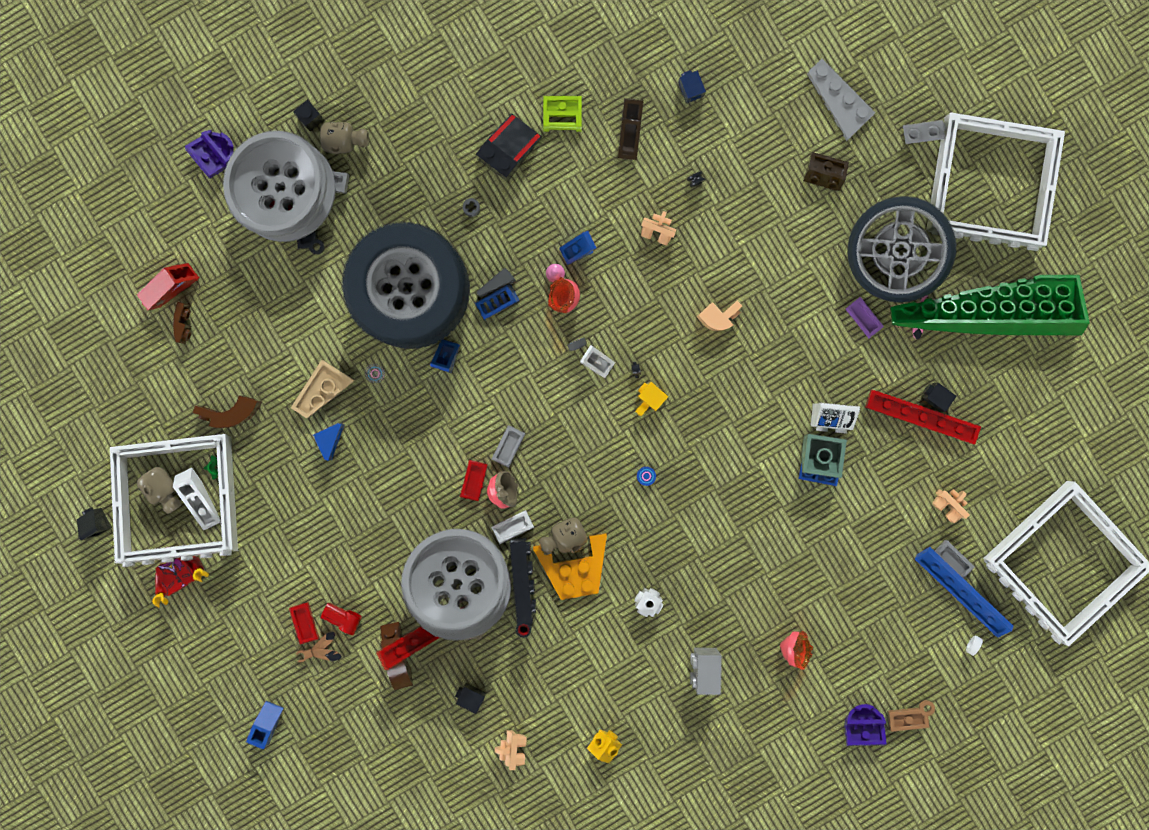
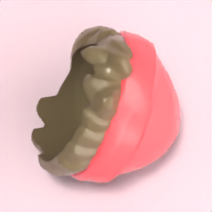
M506 471L499 472L493 476L486 491L489 500L501 509L515 507L517 504V488L519 487L515 483L516 478Z

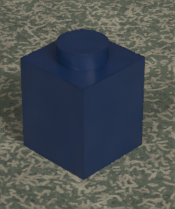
M689 70L681 74L678 84L686 104L703 98L706 90L698 70L694 72Z

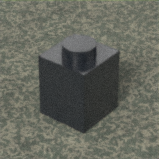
M308 99L293 111L310 132L325 120Z
M932 383L924 389V396L921 399L939 412H946L957 396L940 383Z
M465 683L464 687H459L455 695L458 698L456 705L477 714L486 692Z

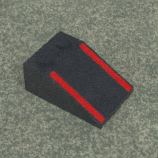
M511 114L476 153L477 160L508 182L542 136Z

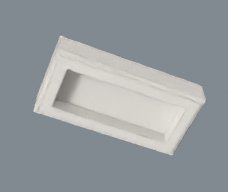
M525 510L491 528L499 544H502L534 528Z

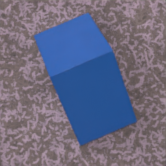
M442 339L430 366L452 373L460 345Z
M337 423L313 435L324 460L330 461L333 459L345 424Z

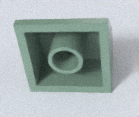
M812 434L804 435L801 453L802 472L842 478L847 440Z

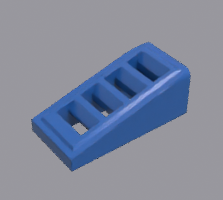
M509 284L475 304L483 319L486 320L517 303L519 298L512 285ZM505 291L507 292V294H508V296L510 297L511 301H508V299H507V297H506V295H505V293H504ZM498 295L501 296L504 305L501 304L500 300L497 297ZM492 298H493V300H494L496 306L498 307V308H496V309L494 308V306H493V304H492V302H491V300H490V299H492ZM485 302L487 303L489 309L491 310V312H489V313H488L487 309L485 308V306H484V304H483V303H485Z

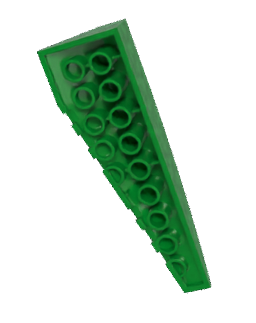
M1080 275L1034 276L1033 279L1026 280V278H1023L1014 283H1000L999 286L995 287L986 286L962 291L953 296L948 294L943 295L939 299L933 300L929 298L925 299L924 302H911L890 308L892 325L956 333L1082 336L1090 324Z

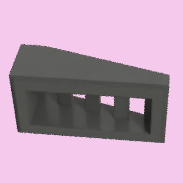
M504 268L477 291V295L480 298L506 285L514 283L516 280Z

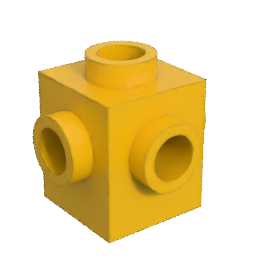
M600 729L587 749L598 760L610 764L612 759L618 754L622 744L617 740L618 736L610 730L606 732Z

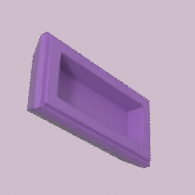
M861 297L845 308L868 338L884 327Z

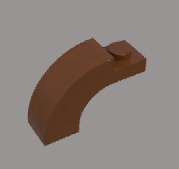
M239 395L236 404L228 411L219 412L203 406H195L193 413L198 414L199 419L210 420V427L231 428L249 421L259 410L262 401Z
M399 622L380 626L382 641H380L381 649L402 637L401 624ZM407 658L386 670L394 690L413 686L411 667L408 664Z

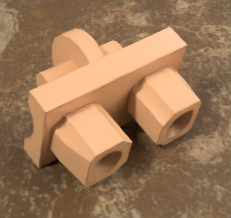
M663 211L661 216L654 213L652 219L659 222L644 217L641 225L643 226L641 236L651 239L653 231L661 233L658 242L668 245L671 238H674L676 229L663 224L670 225L672 221L665 218L667 212Z
M939 489L936 492L938 496L932 504L939 511H942L948 505L951 510L945 517L951 523L955 524L961 518L966 519L970 515L963 508L967 505V502L964 500L966 496L964 491L957 493L953 489L949 494L946 490L942 491Z
M507 730L506 740H501V745L495 747L494 752L500 754L499 760H505L504 765L508 766L509 770H515L516 766L525 765V754L517 753V747H525L527 738L525 735L516 734L513 730Z

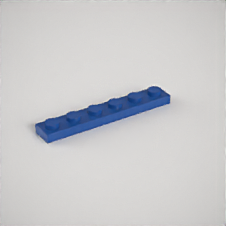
M931 547L916 555L915 560L997 638L1012 631L1014 626Z

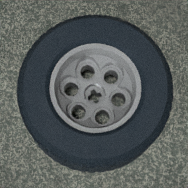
M411 222L391 223V225H383V227H378L375 231L369 232L368 235H365L356 244V247L354 246L351 251L352 253L347 258L348 261L345 263V269H343L342 292L350 316L365 333L394 347L417 349L441 341L451 331L453 332L456 325L461 322V318H463L469 303V276L457 251L437 231ZM413 265H420L419 273H411ZM394 267L401 268V272L398 276L392 275V269ZM426 280L432 282V286L428 290L422 288V284ZM391 284L393 286L392 292L385 294L384 287ZM406 284H413V286L411 287V292L404 291L406 289ZM423 298V306L416 308L414 305L415 300ZM398 300L404 301V307L401 310H396L395 303Z

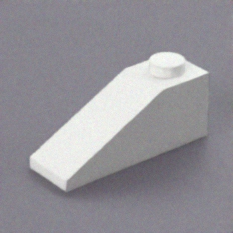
M193 468L175 475L173 488L201 528L206 530L221 523V519L202 481Z

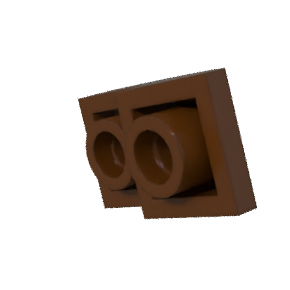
M177 301L173 319L174 337L176 342L186 344V341H189L192 334V326L185 324V321L189 319L191 310H189L190 305Z

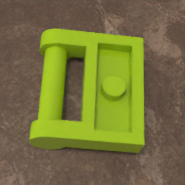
M543 96V132H549V130H576V132H582V96ZM549 117H576V122H549Z

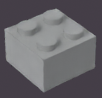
M694 648V653L690 654V663L694 669L693 672H690L692 688H695L696 693L700 695H721L720 652L717 648Z

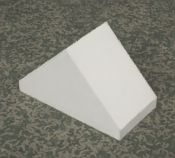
M590 345L580 361L581 364L603 378H606L615 364L614 361L592 345Z

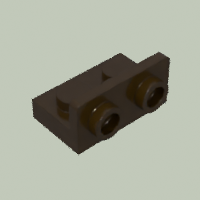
M812 152L803 181L840 191L846 180L849 162Z

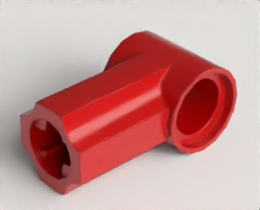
M328 602L320 618L338 626L342 632L354 635L362 616L354 611H346Z

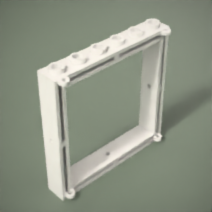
M950 112L944 117L946 130H944L945 139L940 141L931 204L937 207L943 214L957 129L1047 143L1032 234L949 221L955 238L970 237L971 241L977 242L982 241V239L989 240L990 244L995 245L1007 243L1008 247L1013 248L1026 246L1027 250L1038 251L1040 248L1047 246L1065 131ZM928 219L926 230L934 235H939L934 224Z
M220 434L110 447L115 563L122 564L123 567H133L137 562H142V565L154 564L155 560H161V563L174 562V558L192 560L193 556L200 555V558H211L212 554L220 553V556L232 555V551H238L230 436ZM217 448L222 541L131 552L127 458Z
M1066 481L983 558L986 567L992 573H997L1001 577L999 581L1005 587L1012 589V595L1019 602H1024L1026 605L1025 609L1032 616L1036 615L1040 626L1052 633V639L1059 645L1062 643L1070 646L1149 573V561L1079 485L1073 481ZM1072 499L1132 565L1063 627L1003 561L1065 503Z

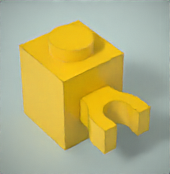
M652 382L644 383L638 389L640 394L637 396L643 402L635 412L642 416L649 407L657 411L668 396Z

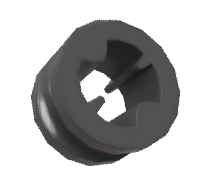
M469 198L463 203V211L469 217L477 216L480 212V205L477 200ZM474 203V206H477L476 210L474 209L472 212H469V209H466V207Z

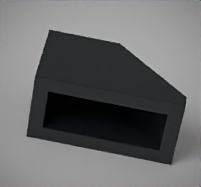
M91 507L83 511V516L77 519L78 538L80 541L95 538L113 528L102 508L93 509Z

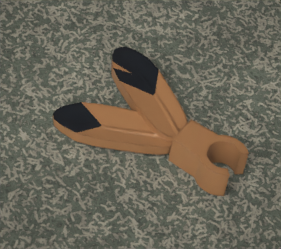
M335 632L326 633L313 648L299 650L296 654L303 653L304 659H299L298 662H304L313 656L329 661L341 659L342 655L339 652L325 649L334 640Z

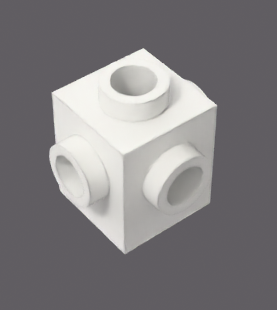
M644 588L642 592L639 591L634 600L636 602L635 606L638 608L637 612L645 617H648V615L654 617L655 613L659 614L663 607L661 603L663 600L659 596L660 593L652 588L650 590ZM647 601L653 602L651 607L646 606Z

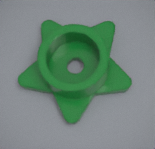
M211 455L210 462L204 466V470H207L211 474L212 479L215 480L218 477V469L215 468L216 465L218 466L217 458Z

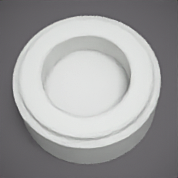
M973 636L967 644L966 652L974 656L979 651L983 639Z

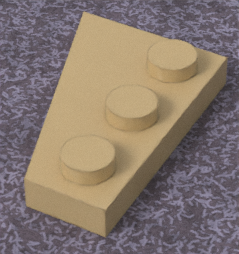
M321 360L291 409L305 418H309L355 380L326 361Z

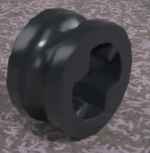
M702 171L687 178V181L691 182V188L706 181V178L702 177Z

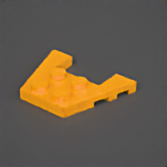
M606 533L589 536L592 556L555 563L553 562L552 553L544 555L540 545L533 546V550L560 600L599 593L607 538Z

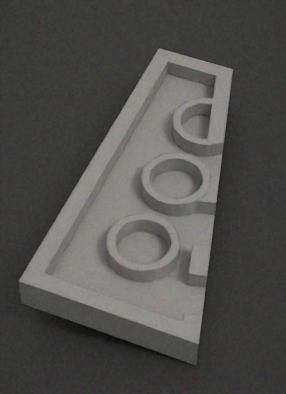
M823 59L808 71V77L818 94L822 96L825 106L832 113L835 123L840 127L847 141L875 112Z

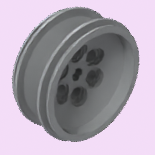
M286 131L260 133L243 142L229 159L223 182L225 200L234 218L248 230L266 239L278 242L299 240L318 229L332 209L336 191L332 168L323 154L302 137ZM279 169V173L274 176L275 170ZM298 170V174L295 177H292L293 172ZM268 184L267 189L263 191L264 185ZM305 187L304 193L299 195L300 190ZM275 201L274 207L270 209V204ZM293 203V208L288 211V206Z
M450 529L431 535L412 551L403 569L401 588L403 599L409 612L426 631L447 640H465L483 634L502 617L510 599L511 579L501 552L489 539L474 531ZM451 566H457V570L455 572H448ZM470 569L476 570V573L473 576L467 575V572ZM438 580H444L442 586L435 587V583ZM457 584H463L459 590H454L457 588ZM475 587H482L479 594L472 593ZM443 598H449V602L446 605H440V602ZM467 601L469 603L467 608H459L461 602Z

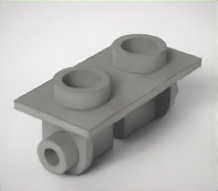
M938 120L903 125L905 144L945 139V122Z

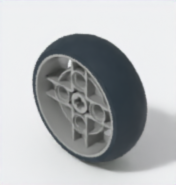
M892 197L876 203L867 209L857 220L848 241V262L857 282L873 296L890 302H910L929 295L946 280L956 257V238L947 217L933 204L915 197ZM896 211L895 221L881 228L874 239L864 238L872 223L881 216ZM915 212L925 216L934 224L939 232L942 243H931L927 232L920 225L914 223ZM902 224L909 227V233L905 236L898 234V227ZM879 243H884L887 246V251L883 254L876 252L875 248ZM899 244H903L904 248H907V252H903V255H899V252L895 251ZM919 246L927 248V254L923 257L916 255V248ZM862 256L872 257L876 267L889 277L888 287L880 284L870 276L863 264ZM929 261L939 262L936 270L927 280L914 287L906 288L907 278L920 273ZM897 264H902L905 267V271L901 275H897L893 271L894 266Z

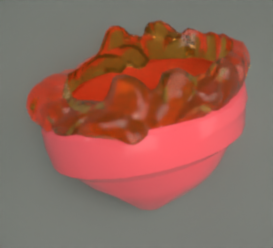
M560 277L550 285L548 306L553 310L567 313L578 305L580 291L575 282Z
M793 631L780 644L781 653L789 665L800 670H804L807 667L809 659L812 657L811 650L814 647L810 644L805 631Z

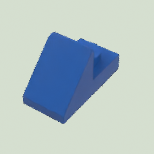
M585 231L559 249L567 265H570L592 254L596 246L589 231Z

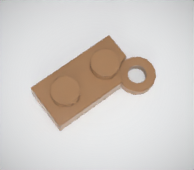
M924 700L920 703L919 708L887 711L889 730L893 732L929 728L928 716L935 712L934 704L929 700ZM925 705L930 706L929 711H924Z

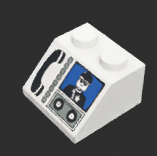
M815 403L812 408L811 426L816 427V431L828 432V428H833L836 433L847 434V430L854 429L860 407Z

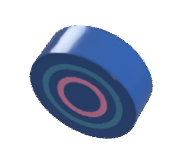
M642 467L637 472V480L640 484L649 486L655 482L656 473L650 467Z

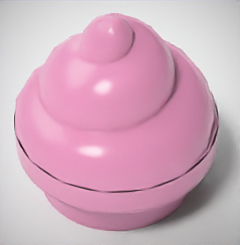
M551 264L546 270V277L552 283H557L565 276V270L559 264Z

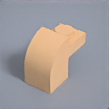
M736 301L722 313L712 302L697 318L710 330L724 331L733 326L729 318L735 319L741 313L739 309L742 305Z

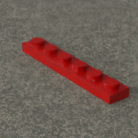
M873 389L870 390L865 405L867 409L973 445L976 444L981 426Z

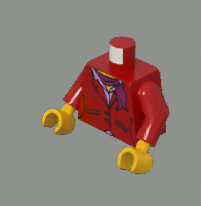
M193 556L192 560L174 558V562L162 563L155 568V597L152 603L160 608V602L164 605L168 604V599L165 596L168 597L178 592L195 580L203 582L201 577H208L209 573L204 571L200 558Z

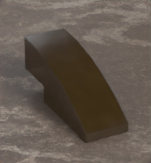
M624 98L618 158L637 160L644 100Z

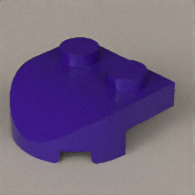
M211 130L202 132L201 137L185 146V150L209 179L226 169L234 148L232 141L227 135L222 132L220 134L215 133Z
M861 704L853 708L846 716L844 723L846 745H886L884 727L886 721L883 714L875 709L874 706L868 704Z

